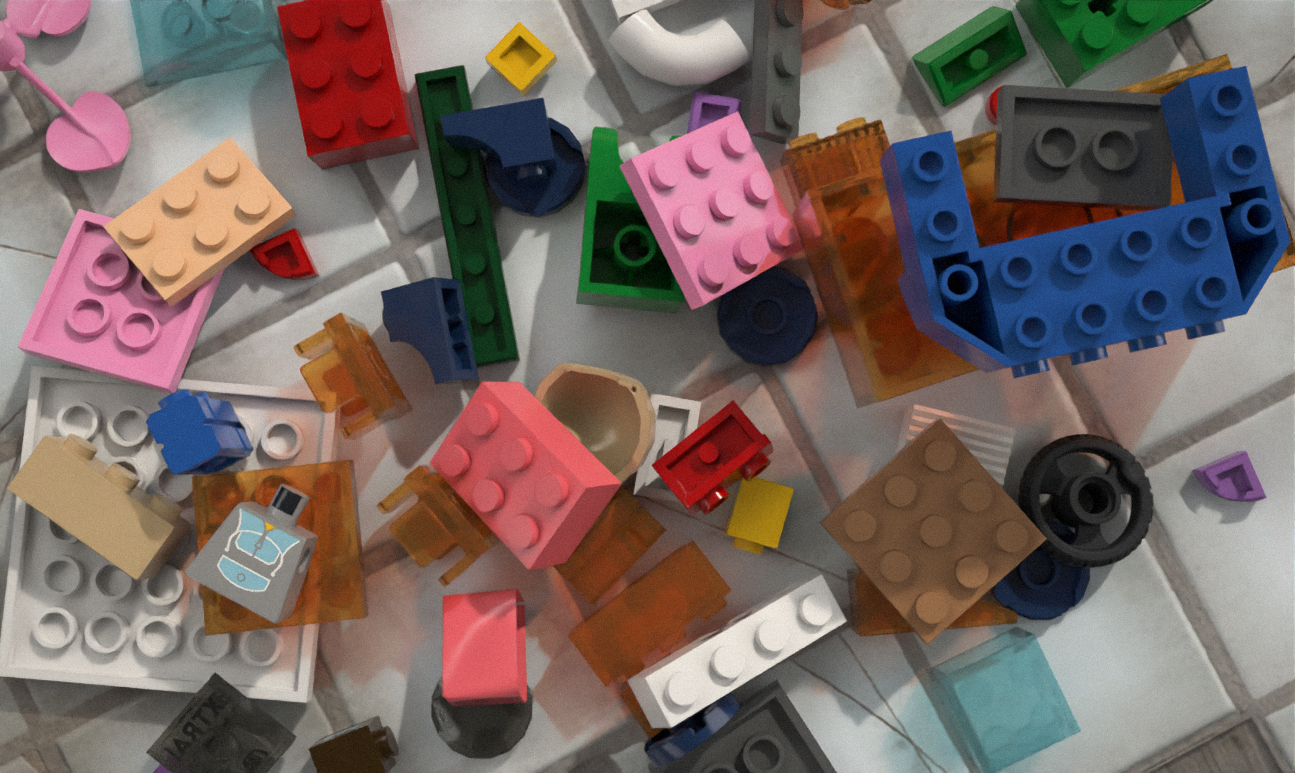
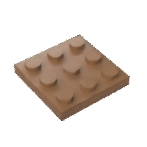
M941 418L934 420L819 522L927 645L1047 539Z

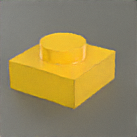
M520 22L484 57L486 63L522 97L557 62L556 55Z

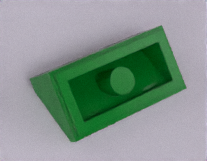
M993 6L918 52L912 59L917 70L941 106L945 107L1026 56L1027 51L1012 11Z

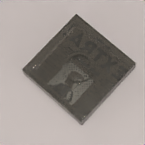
M214 673L146 753L171 773H267L293 744L297 736L221 676Z

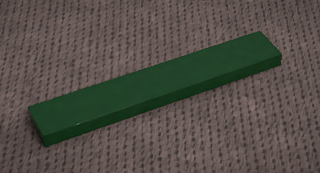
M459 65L415 74V80L452 279L460 280L476 367L483 368L519 361L520 354L482 152L473 148H451L444 137L442 128V115L474 110L465 66Z

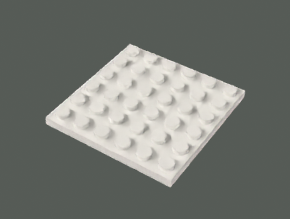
M31 366L20 469L44 436L68 437L69 434H75L94 445L98 450L94 456L108 466H111L113 463L118 464L134 473L140 479L137 486L153 497L155 493L161 494L178 504L183 510L179 516L191 523L192 527L157 576L135 580L17 496L0 638V676L198 694L206 692L209 695L213 693V695L224 696L221 694L225 690L224 688L218 693L214 690L223 682L237 693L234 697L307 703L312 700L342 393L180 379L176 392L189 389L192 395L207 392L209 398L230 401L240 421L237 428L244 429L254 450L250 456L215 474L178 475V473L170 472L160 452L164 445L156 443L146 423L150 414L160 410L158 402L170 394L89 371ZM282 483L310 497L296 524L316 534L318 541L291 617L275 624L184 575V573L201 549L240 502L253 501L268 508Z

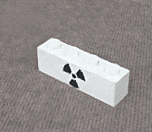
M822 574L796 581L627 681L651 727L672 728L847 622Z

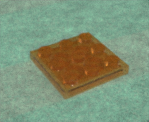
M354 460L192 477L198 553L240 502L253 501L268 508L281 483L291 486L310 497L296 524L318 536L310 565L290 618L275 624L201 584L206 636L361 619L369 616Z

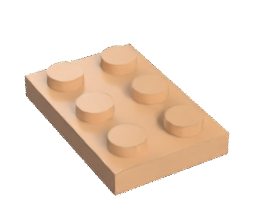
M230 137L103 227L166 303L172 307L296 215L292 206Z

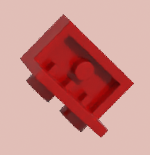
M732 400L653 463L652 467L693 517L700 510L704 515H707L717 509L729 497V493L726 490L743 477L748 482L762 473L770 465L771 461L768 456L774 450L772 442L768 437L760 433L735 401Z

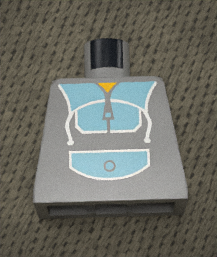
M281 483L268 508L253 501L240 502L190 563L184 575L275 624L290 618L318 541L316 534L296 524L310 497L291 486Z

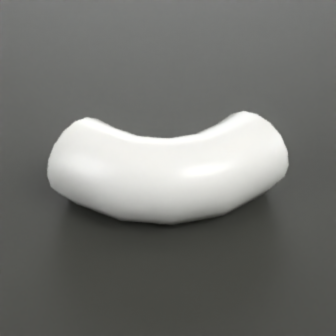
M641 10L620 24L608 41L614 50L641 75L674 87L707 85L737 70L749 61V54L742 40L732 27L721 19L708 29L695 35H678L665 30L655 21L648 10Z

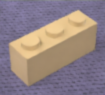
M69 434L68 437L44 436L6 489L135 580L157 576L192 527L191 523L179 516L183 511L182 508L161 494L155 493L152 497L139 488L137 484L140 482V479L128 469L114 463L108 466L94 455L98 451L97 448L75 434Z

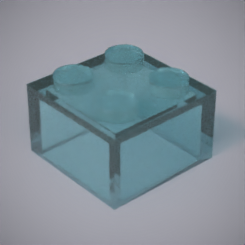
M1017 626L926 670L969 762L980 773H996L1081 732L1035 635Z

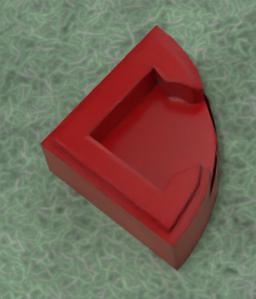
M296 228L260 243L249 250L261 266L282 278L307 280L320 276L305 242Z

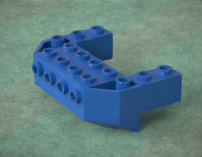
M1242 66L1188 78L1160 98L1185 203L979 248L952 131L892 143L881 157L880 164L906 271L897 280L916 329L983 372L989 373L1011 368L1013 378L1050 371L1047 359L1065 355L1070 356L1072 366L1109 358L1106 346L1127 342L1130 353L1167 345L1165 333L1185 329L1188 340L1225 332L1223 320L1247 314L1291 242L1247 67Z

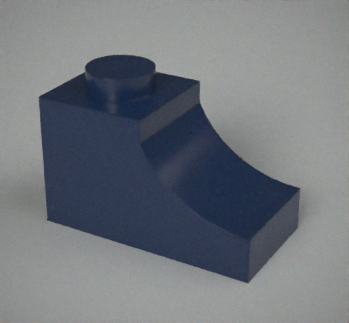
M544 98L441 116L444 137L451 148H473L492 155L502 163L508 179L517 177V182L519 183L537 182L548 177L547 172L558 170Z
M432 277L381 291L384 306L382 319L389 333L390 342H406L416 348L427 361L435 384H458L479 379L460 280Z

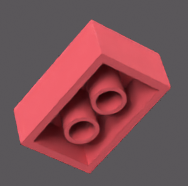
M481 382L429 462L528 570L566 563L622 484L520 382Z

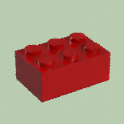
M305 0L277 6L307 156L324 170L420 149L388 2L386 0Z

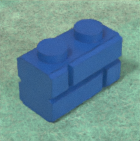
M184 389L170 394L158 402L160 410L150 414L146 420L156 443L164 445L160 452L170 472L178 473V475L215 474L250 456L254 450L244 429L237 428L240 421L230 401L209 398L207 392L192 395L189 389Z

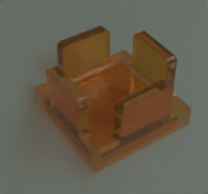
M341 312L323 322L325 327L323 330L293 347L298 357L311 360L301 366L300 372L323 412L332 413L341 407L345 416L352 417L371 407L372 411L340 429L345 439H358L387 421L397 420L413 411L362 322Z
M419 465L403 478L405 481L376 505L382 514L392 513L416 493L418 502L393 522L389 530L420 567H426L434 560L439 561L458 545L462 548L466 556L438 579L444 588L453 583L478 560L501 543L495 533L431 465Z

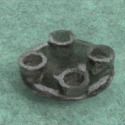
M441 676L432 695L431 718L438 736L451 750L468 758L491 759L509 752L524 738L532 720L534 694L527 684L526 703L454 707L442 696Z

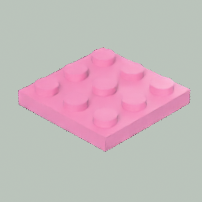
M735 112L635 156L620 165L691 310L709 303L805 249L739 112Z
M78 209L18 348L28 355L168 394L175 393L224 269L170 307L104 229L103 226L114 218Z

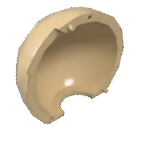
M561 363L540 382L534 397L621 483L625 482L644 465L655 441L656 413L647 389L640 381L603 368L577 363Z

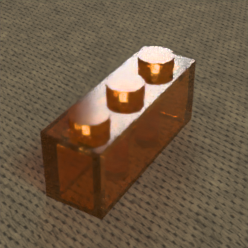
M690 538L572 628L568 637L605 687L616 679L623 685L628 682V679L637 675L646 667L642 659L657 647L663 654L682 641L687 635L682 628L699 616L705 622L719 613L728 604L724 596L731 592V589L695 541Z

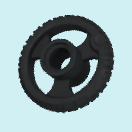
M1069 435L1044 446L1027 464L1019 485V508L1047 538L1039 547L1052 558L1075 567H1102L1124 559L1142 543V539L1145 538L1150 528L1149 524L1152 522V506H1154L1153 493L1150 491L1152 487L1139 461L1137 462L1134 455L1127 449H1123L1122 445L1098 435ZM1071 453H1090L1109 461V467L1105 474L1088 472L1069 478L1060 470L1057 460ZM1081 488L1088 491L1093 499V508L1090 513L1083 510L1079 504L1078 494ZM1040 494L1052 495V509L1056 517L1066 526L1075 528L1074 538L1070 544L1058 538L1047 525L1040 507ZM1121 494L1130 495L1131 514L1128 524L1123 533L1114 542L1109 544L1102 536L1100 524L1112 520L1117 515L1121 506Z

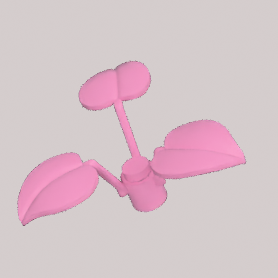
M7 0V18L3 21L0 20V71L17 70L64 113V115L56 118L47 130L46 148L50 156L59 165L74 172L85 173L114 168L126 156L131 140L129 121L123 109L111 97L95 91L86 92L81 95L71 108L23 63L25 59V46L23 41L17 36L35 39L39 36L41 30L52 37L65 36L81 26L86 20L91 9V0Z

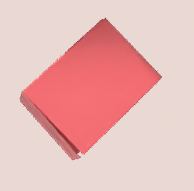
M518 589L443 596L442 696L454 707L526 703L525 605H516V602H524Z

